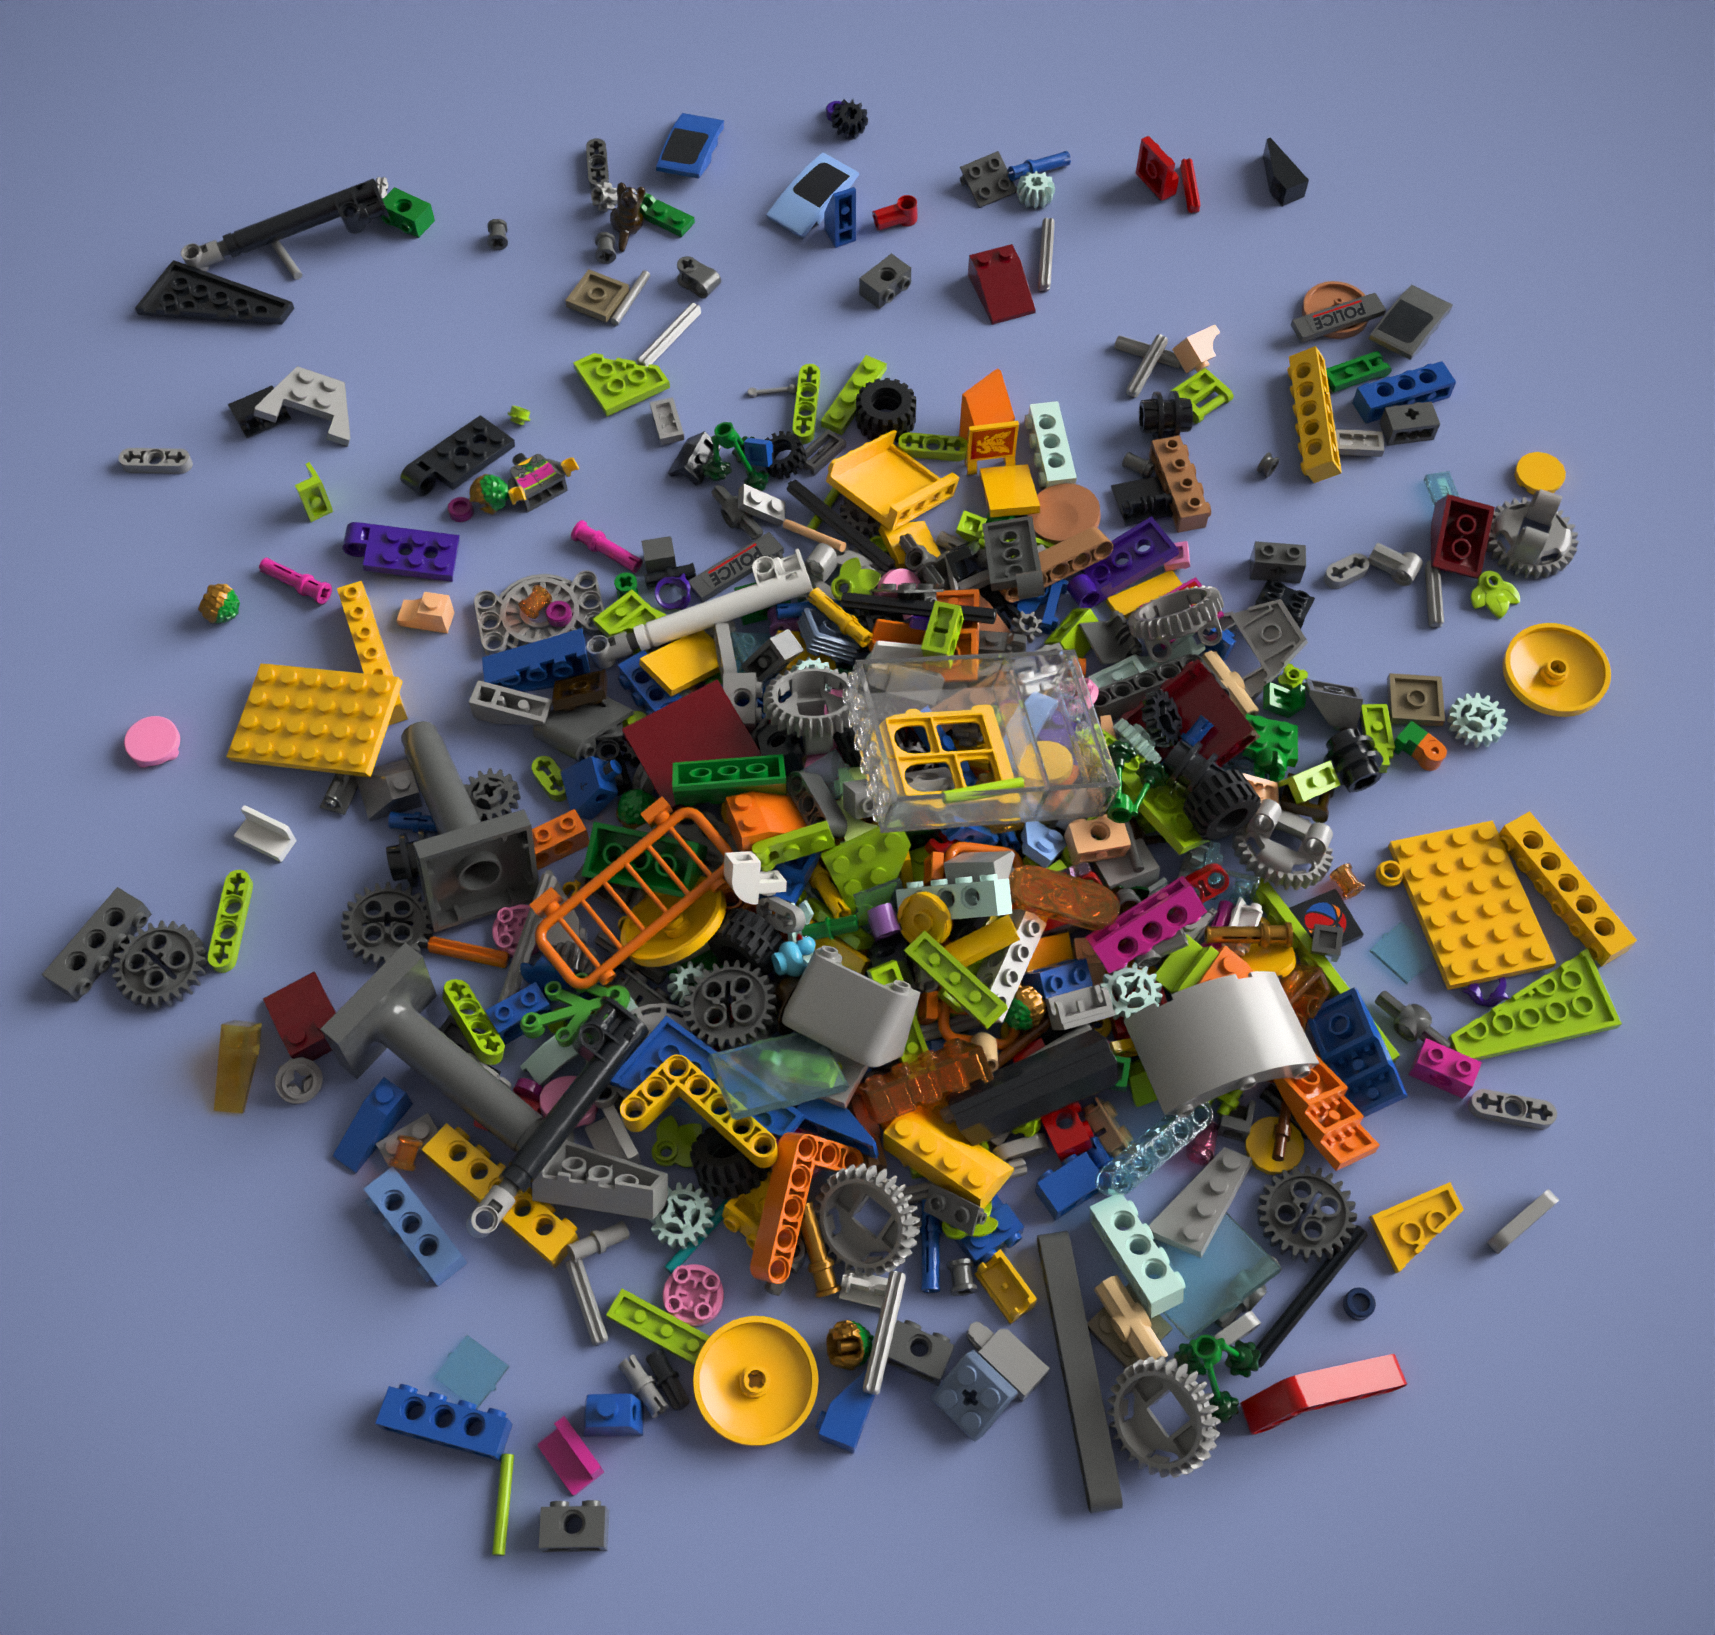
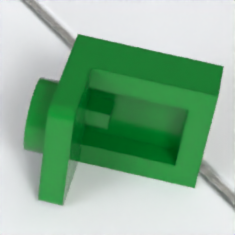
M1271 682L1263 686V709L1290 718L1305 707V686L1299 684L1292 690Z

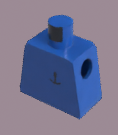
M592 756L562 770L560 773L570 811L575 809L580 818L592 820L618 794L615 777L622 773L621 765L616 760L608 762Z
M589 1394L586 1396L584 1406V1437L643 1436L644 1403L633 1394Z

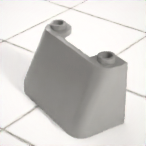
M822 946L816 949L784 1009L782 1023L865 1066L879 1067L902 1057L921 992L912 989L909 983L901 980H895L893 983L882 985L841 965L842 956L834 947Z

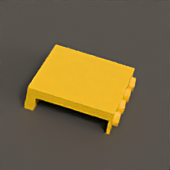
M896 430L882 434L877 439L849 451L838 459L832 460L828 466L826 482L890 531L899 528L952 498L960 478L953 472L939 478L893 444L897 433Z

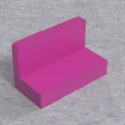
M563 1416L554 1423L557 1429L539 1442L538 1447L570 1493L575 1496L602 1475L604 1470L566 1417Z

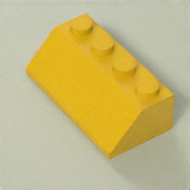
M920 1104L901 1111L883 1132V1146L886 1151L934 1184L985 1209L1014 1172L1012 1166L981 1145L973 1146L957 1129L946 1124L941 1118Z

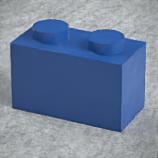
M1086 1152L1080 1156L1073 1154L1062 1162V1167L1055 1172L1050 1169L1038 1177L1035 1193L1056 1221L1102 1191L1106 1184V1179Z

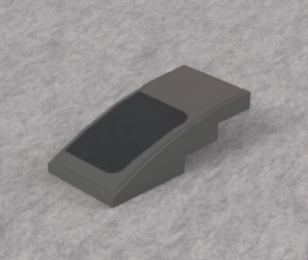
M1411 285L1384 315L1368 339L1411 360L1427 344L1429 337L1438 329L1441 321L1449 314L1453 304Z

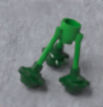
M731 422L718 424L714 429L715 435L711 437L714 456L708 460L706 465L702 466L704 476L711 478L713 481L726 479V476L732 473L731 464L723 461L719 456V445L726 449L734 447L732 454L746 468L748 477L744 479V484L763 491L766 488L770 475L768 472H764V470L756 472L754 467L750 466L745 457L744 441L748 437L744 436L741 439Z
M1115 741L1106 750L1102 751V755L1106 761L1113 762L1116 775H1099L1098 780L1092 781L1093 790L1091 793L1093 797H1098V801H1107V818L1116 823H1126L1131 819V816L1138 815V809L1148 789L1165 787L1169 775L1160 763H1155L1154 761L1140 763L1136 774L1140 777L1143 787L1133 804L1130 797L1123 794L1122 770L1125 763H1129L1137 754L1134 752L1133 747H1129L1127 742Z
M1206 1334L1199 1336L1196 1340H1190L1189 1344L1181 1343L1179 1351L1174 1354L1178 1367L1186 1363L1188 1364V1375L1195 1371L1198 1372V1375H1208L1212 1393L1214 1394L1212 1399L1209 1400V1404L1219 1408L1212 1413V1417L1220 1419L1221 1423H1228L1233 1416L1239 1413L1237 1407L1239 1400L1232 1397L1228 1391H1219L1213 1365L1220 1361L1221 1351L1224 1350L1228 1353L1225 1365L1231 1368L1230 1373L1233 1376L1241 1375L1248 1378L1251 1375V1371L1255 1372L1259 1369L1260 1351L1255 1350L1253 1342L1244 1343L1237 1340L1235 1347L1226 1344L1223 1338L1216 1340L1215 1337Z

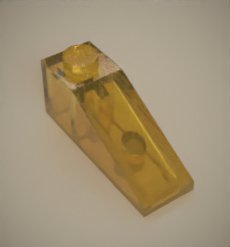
M233 1020L221 1024L214 1111L245 1112L260 1050L262 1023Z

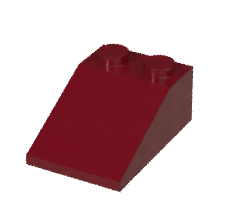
M1013 244L969 255L968 277L992 325L1036 312L1021 260Z
M1449 494L1436 501L1431 522V567L1478 579L1482 573L1495 507Z
M315 971L263 998L274 1025L292 1059L304 1057L314 1061L332 1051L320 1029L337 1012Z

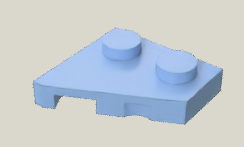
M1025 813L1019 822L1021 826H1024L1021 832V840L1023 842L1022 853L1046 869L1063 852V849L1066 847L1065 839H1063L1059 832L1050 830Z

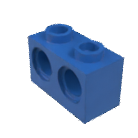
M1086 958L1066 959L1026 972L1022 978L1024 986H1032L1041 994L1044 1001L1049 997L1093 986Z
M536 982L485 1010L488 1018L503 1040L504 1045L524 1035L520 1022L525 1014L534 1012L542 1015L552 1012L550 1004Z

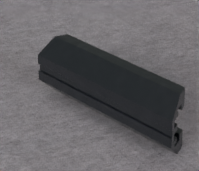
M1091 1029L951 1090L949 1109L952 1116H954L959 1132L973 1146L980 1145L1115 1086L1118 1083V1063L1114 1054H1112L1107 1039L1095 1029Z

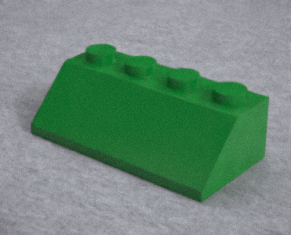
M780 754L673 763L672 776L675 804H682L684 806H693L704 802L721 804L726 801V797L752 791L787 796L784 756Z
M594 821L581 876L588 878L596 877L646 836L648 832ZM662 836L651 846L686 888L691 891L694 889L703 871L675 838ZM684 840L699 859L705 863L708 846ZM647 849L629 863L653 892L681 898L685 896ZM625 867L607 881L643 889Z

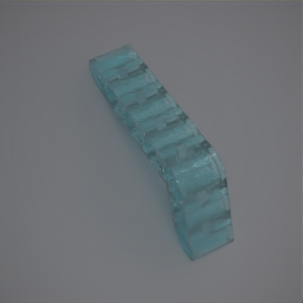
M1209 1102L1194 1108L1195 1111L1192 1114L1183 1118H1179L1176 1115L1164 1116L1097 1173L1095 1178L1097 1190L1103 1195H1124L1130 1193L1212 1122L1213 1110Z

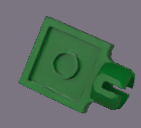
M1246 714L1245 718L1260 735V738L1243 750L1242 756L1249 757L1254 761L1256 777L1265 779L1266 773L1269 774L1270 781L1279 782L1284 778L1287 766L1295 768L1298 762V725Z

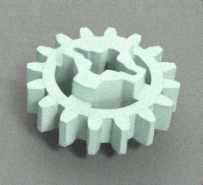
M1467 693L1463 699L1457 698L1455 704H1452L1448 712L1450 715L1447 718V722L1452 723L1449 728L1450 731H1457L1456 739L1463 737L1465 745H1468L1471 741L1474 742L1475 748H1478L1482 742L1486 747H1489L1491 742L1497 743L1506 730L1505 725L1508 718L1503 717L1506 712L1505 709L1497 708L1498 701L1490 702L1489 695L1482 699L1479 693H1476L1474 698ZM1465 711L1463 717H1461V712Z
M1123 718L1113 726L1115 732L1120 736L1119 741L1127 742L1129 747L1134 748L1136 754L1146 759V763L1150 761L1159 763L1162 760L1154 749L1156 747L1155 740H1150V735L1139 724L1132 726Z
M1134 962L1132 968H1128L1126 965L1123 969L1113 971L1110 975L1104 974L1103 983L1100 984V988L1106 987L1109 991L1113 1010L1116 1013V1016L1113 1017L1114 1020H1117L1120 1016L1126 1020L1153 1003L1159 1007L1158 1003H1161L1163 994L1159 993L1162 984L1154 983L1157 975H1148L1147 966L1139 970L1137 969V963Z
M679 1182L676 1185V1190L672 1191L668 1186L667 1205L653 1220L648 1219L652 1224H655L651 1230L655 1235H659L658 1240L662 1244L668 1241L670 1248L674 1249L677 1243H679L684 1250L687 1248V1242L690 1241L697 1246V1237L699 1235L707 1238L704 1229L705 1227H713L714 1224L708 1217L714 1216L715 1212L712 1208H709L712 1201L709 1197H704L705 1192L701 1188L695 1191L693 1184L689 1183L686 1189H684ZM682 1198H688L689 1200H688V1201H684V1200H680V1199H682ZM678 1208L683 1212L685 1224L680 1220ZM675 1231H681V1232H683V1233H682V1234H675V1233H673V1232H675Z

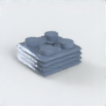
M803 608L804 612L801 613L802 616L799 617L800 620L797 621V624L801 631L800 635L806 643V650L814 656H819L820 654L827 655L839 663L843 662V660L853 662L854 654L858 653L857 649H860L858 643L848 634L844 635L840 628L822 612Z
M971 1350L964 1354L930 1396V1400L969 1438L976 1442L983 1437L1018 1392L975 1350ZM972 1390H975L978 1393L975 1397V1401L971 1400V1398L969 1397V1392H971Z

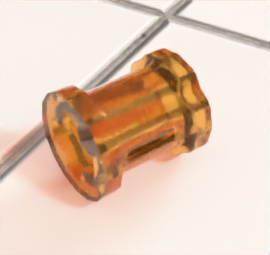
M535 585L532 588L533 592L518 604L521 611L532 619H536L539 616V611L553 600L549 592L539 585Z
M1350 863L1339 866L1329 875L1330 879L1336 881L1342 890V897L1344 899H1350L1358 895L1366 887L1363 882L1358 881L1352 872L1353 867Z
M399 1134L397 1136L399 1141L394 1158L390 1159L389 1165L407 1171H415L414 1161L419 1147H422L424 1142L411 1136Z

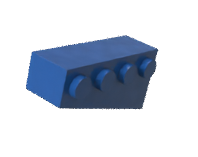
M582 628L482 657L484 682L521 692L554 688L556 680L591 673Z

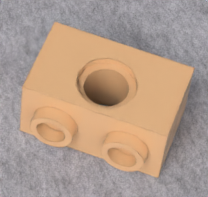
M1107 814L1094 820H1074L1068 825L1064 834L1072 865L1123 857L1131 846L1125 823H1116L1107 818ZM1091 835H1097L1101 840H1096Z

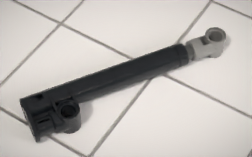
M373 178L234 231V233L225 234L222 241L217 242L213 240L200 246L194 243L187 244L181 250V257L186 265L207 271L210 265L225 260L224 257L227 255H231L232 258L237 257L241 253L245 254L341 217L348 232L356 234L363 231L366 224L371 223L372 219L382 215L386 218L390 216Z
M607 996L602 997L600 1000L601 1007L594 1016H589L572 1038L573 1048L588 1061L587 1065L509 1162V1166L499 1175L501 1183L493 1185L474 1211L468 1216L466 1228L471 1236L484 1238L497 1228L500 1221L514 1205V1197L517 1194L523 1195L530 1187V1183L537 1178L606 1089L622 1065L649 1033L648 1028L641 1020L614 999ZM583 1033H588L593 1037V1045L584 1042L582 1038ZM477 1215H484L488 1218V1229H481L476 1225L475 1219Z

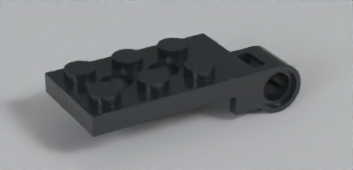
M480 415L409 463L403 469L400 480L420 496H425L432 491L436 478L454 490L514 448L515 440ZM462 453L467 454V456L457 455Z

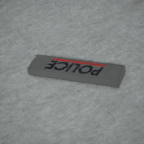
M1372 293L1293 319L1291 327L1302 343L1383 316L1386 309L1377 294Z
M768 532L688 581L691 586L690 589L703 603L753 572L752 565L756 559L770 554L776 556L777 552L780 551L783 554L784 548Z

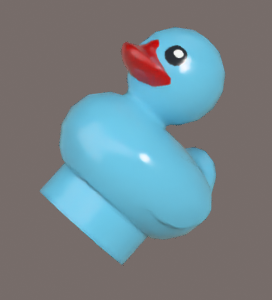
M797 934L796 944L792 941L782 943L778 952L771 955L776 973L779 976L784 974L793 977L801 976L807 966L804 964L802 955L806 956L814 952L816 946L814 939L810 936Z

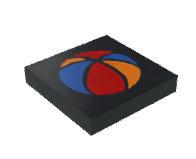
M1336 888L1289 908L1310 937L1315 924L1344 928L1342 946L1359 940L1364 935Z

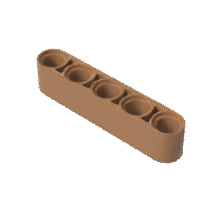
M1092 527L1039 552L1044 588L1107 558L1113 550V543L1100 529ZM1017 587L998 590L1008 602L1019 601Z

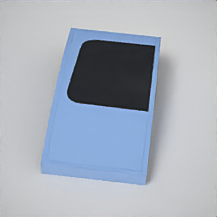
M821 153L792 181L766 215L771 221L804 239L815 223L819 225L823 220L824 212L832 195L849 189L859 173L829 155Z

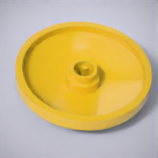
M1542 623L1522 630L1511 640L1502 662L1505 681L1513 694L1528 707L1551 716L1570 717L1591 710L1601 701L1611 681V668L1608 658L1598 643L1584 632L1563 624Z
M701 876L698 882L696 883L695 887L699 885L707 877ZM710 889L630 955V959L641 966L660 967L680 961L696 952L716 933L725 917L727 903L722 890L714 894ZM653 892L667 910L682 899L677 896ZM648 894L631 910L645 928L663 914ZM628 916L621 929L620 940L622 946H625L641 932Z
M765 1316L738 1318L715 1331L702 1347L693 1372L694 1398L705 1422L724 1439L739 1445L753 1447L774 1444L794 1433L810 1414L818 1391L817 1364L804 1338L786 1323Z

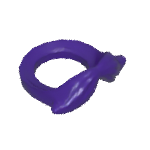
M681 574L680 577H665L656 585L655 599L664 609L683 610L689 605L691 586L685 574ZM670 583L686 590L687 593L686 596H683L676 602L668 604L662 601L659 591L663 585Z
M1505 977L1498 979L1499 986L1490 994L1487 1000L1483 999L1478 983L1470 984L1468 988L1463 990L1464 993L1470 996L1473 1002L1486 1007H1494L1501 1001L1509 999L1505 993L1507 986Z

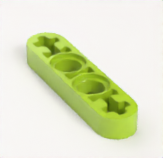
M815 364L803 365L798 375L792 428L793 434L797 435L802 444L810 443L815 435L820 389V369ZM808 374H812L811 382H807ZM805 391L814 393L811 397H804L801 394ZM802 410H809L812 412V414L809 416H802L799 413ZM802 425H806L805 434H801Z
M239 869L230 872L226 876L208 952L209 964L219 973H226L232 970L238 958L253 890V881L244 870ZM240 879H243L244 883L239 884L238 893L240 894L239 896L236 895L237 889L234 886V884L239 883ZM230 904H241L238 912L234 914L226 912ZM224 929H235V933L231 938H221V933ZM224 952L228 959H223L219 964L217 959L222 958Z
M459 979L447 981L444 984L442 999L475 1055L482 1063L487 1065L500 1063L505 1049L504 1042L466 982ZM469 1009L472 1010L474 1014H463L460 1010ZM480 1028L485 1030L486 1033L477 1034L472 1029Z

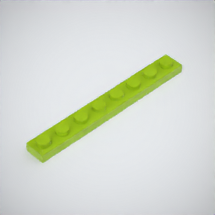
M1262 877L1255 880L1250 891L1253 902L1262 906L1271 925H1284L1286 922H1291L1293 927V950L1299 957L1303 969L1307 973H1311L1317 981V986L1321 993L1331 999L1349 990L1350 988L1324 955L1310 954L1312 938L1268 881L1264 883ZM1375 1023L1393 1063H1395L1400 1054Z

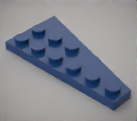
M667 1015L622 1065L610 1082L612 1086L633 1092L667 1058L678 1054L690 1060L775 1138L780 1139L787 1132H795L805 1119L803 1113ZM677 1069L671 1075L681 1076L685 1071ZM697 1088L692 1094L702 1095L706 1092V1089ZM654 1090L650 1096L659 1097L664 1091ZM680 1096L671 1104L696 1112ZM718 1107L713 1113L721 1115L726 1113L728 1109Z

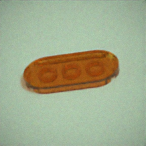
M1035 865L1018 867L1009 876L1010 895L1016 900L1015 904L1027 912L1090 930L1104 929V926H1111L1118 917L1120 904L1117 897L1111 890L1099 883Z

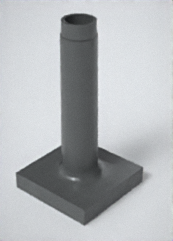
M422 721L408 726L401 735V742L439 834L413 842L427 915L434 932L497 913L504 907L510 908L532 902L539 884L532 826L525 810L481 822L435 725Z
M405 942L320 1030L339 1064L356 1079L388 1048L514 1152H518L543 1121L544 1117L420 1014L437 997L423 956Z

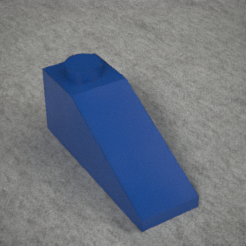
M855 187L834 193L824 212V230L835 248L856 241Z
M383 1077L362 1103L335 1150L333 1157L354 1173H357L378 1148L376 1143L388 1136L413 1105L408 1094Z
M808 1094L803 1096L797 1110L805 1115V1119L799 1128L825 1139L854 1147L860 1150L862 1154L877 1159L879 1153L875 1140L848 1108L844 1109Z
M867 1369L829 1404L827 1412L821 1410L815 1429L820 1430L818 1434L819 1440L849 1452H855L875 1395L863 1391Z

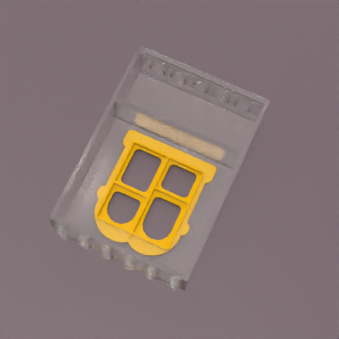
M1075 650L856 660L852 672L848 674V684L842 693L843 703L848 705V722L850 728H854V745L856 751H859L861 755L860 768L862 774L866 775L867 796L872 798L873 819L875 822H878L880 833L1102 817L1121 786ZM976 723L980 727L985 749L944 751L936 726ZM903 727H923L926 731L931 751L929 753L913 754L901 750L894 741L895 732ZM987 760L991 764L995 781L1022 777L1024 779V788L941 793L942 791L920 792L912 789L907 784L905 771L910 766L917 764L946 763L949 766L955 789L967 787L960 763L963 761Z

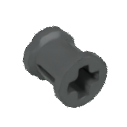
M502 219L490 220L487 224L489 232L487 244L494 250H503L508 245L506 237L507 223Z
M601 232L595 237V244L597 245L595 256L600 263L609 264L616 259V252L613 249L616 242L613 234Z
M962 1258L946 1263V1267L951 1273L953 1286L950 1289L951 1295L964 1296L978 1291L977 1285L973 1284L971 1271L973 1260Z

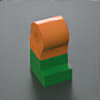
M1413 721L1404 728L1394 741L1395 749L1393 752L1398 755L1402 751L1406 752L1416 759L1423 769L1428 771L1439 768L1447 755L1446 747Z

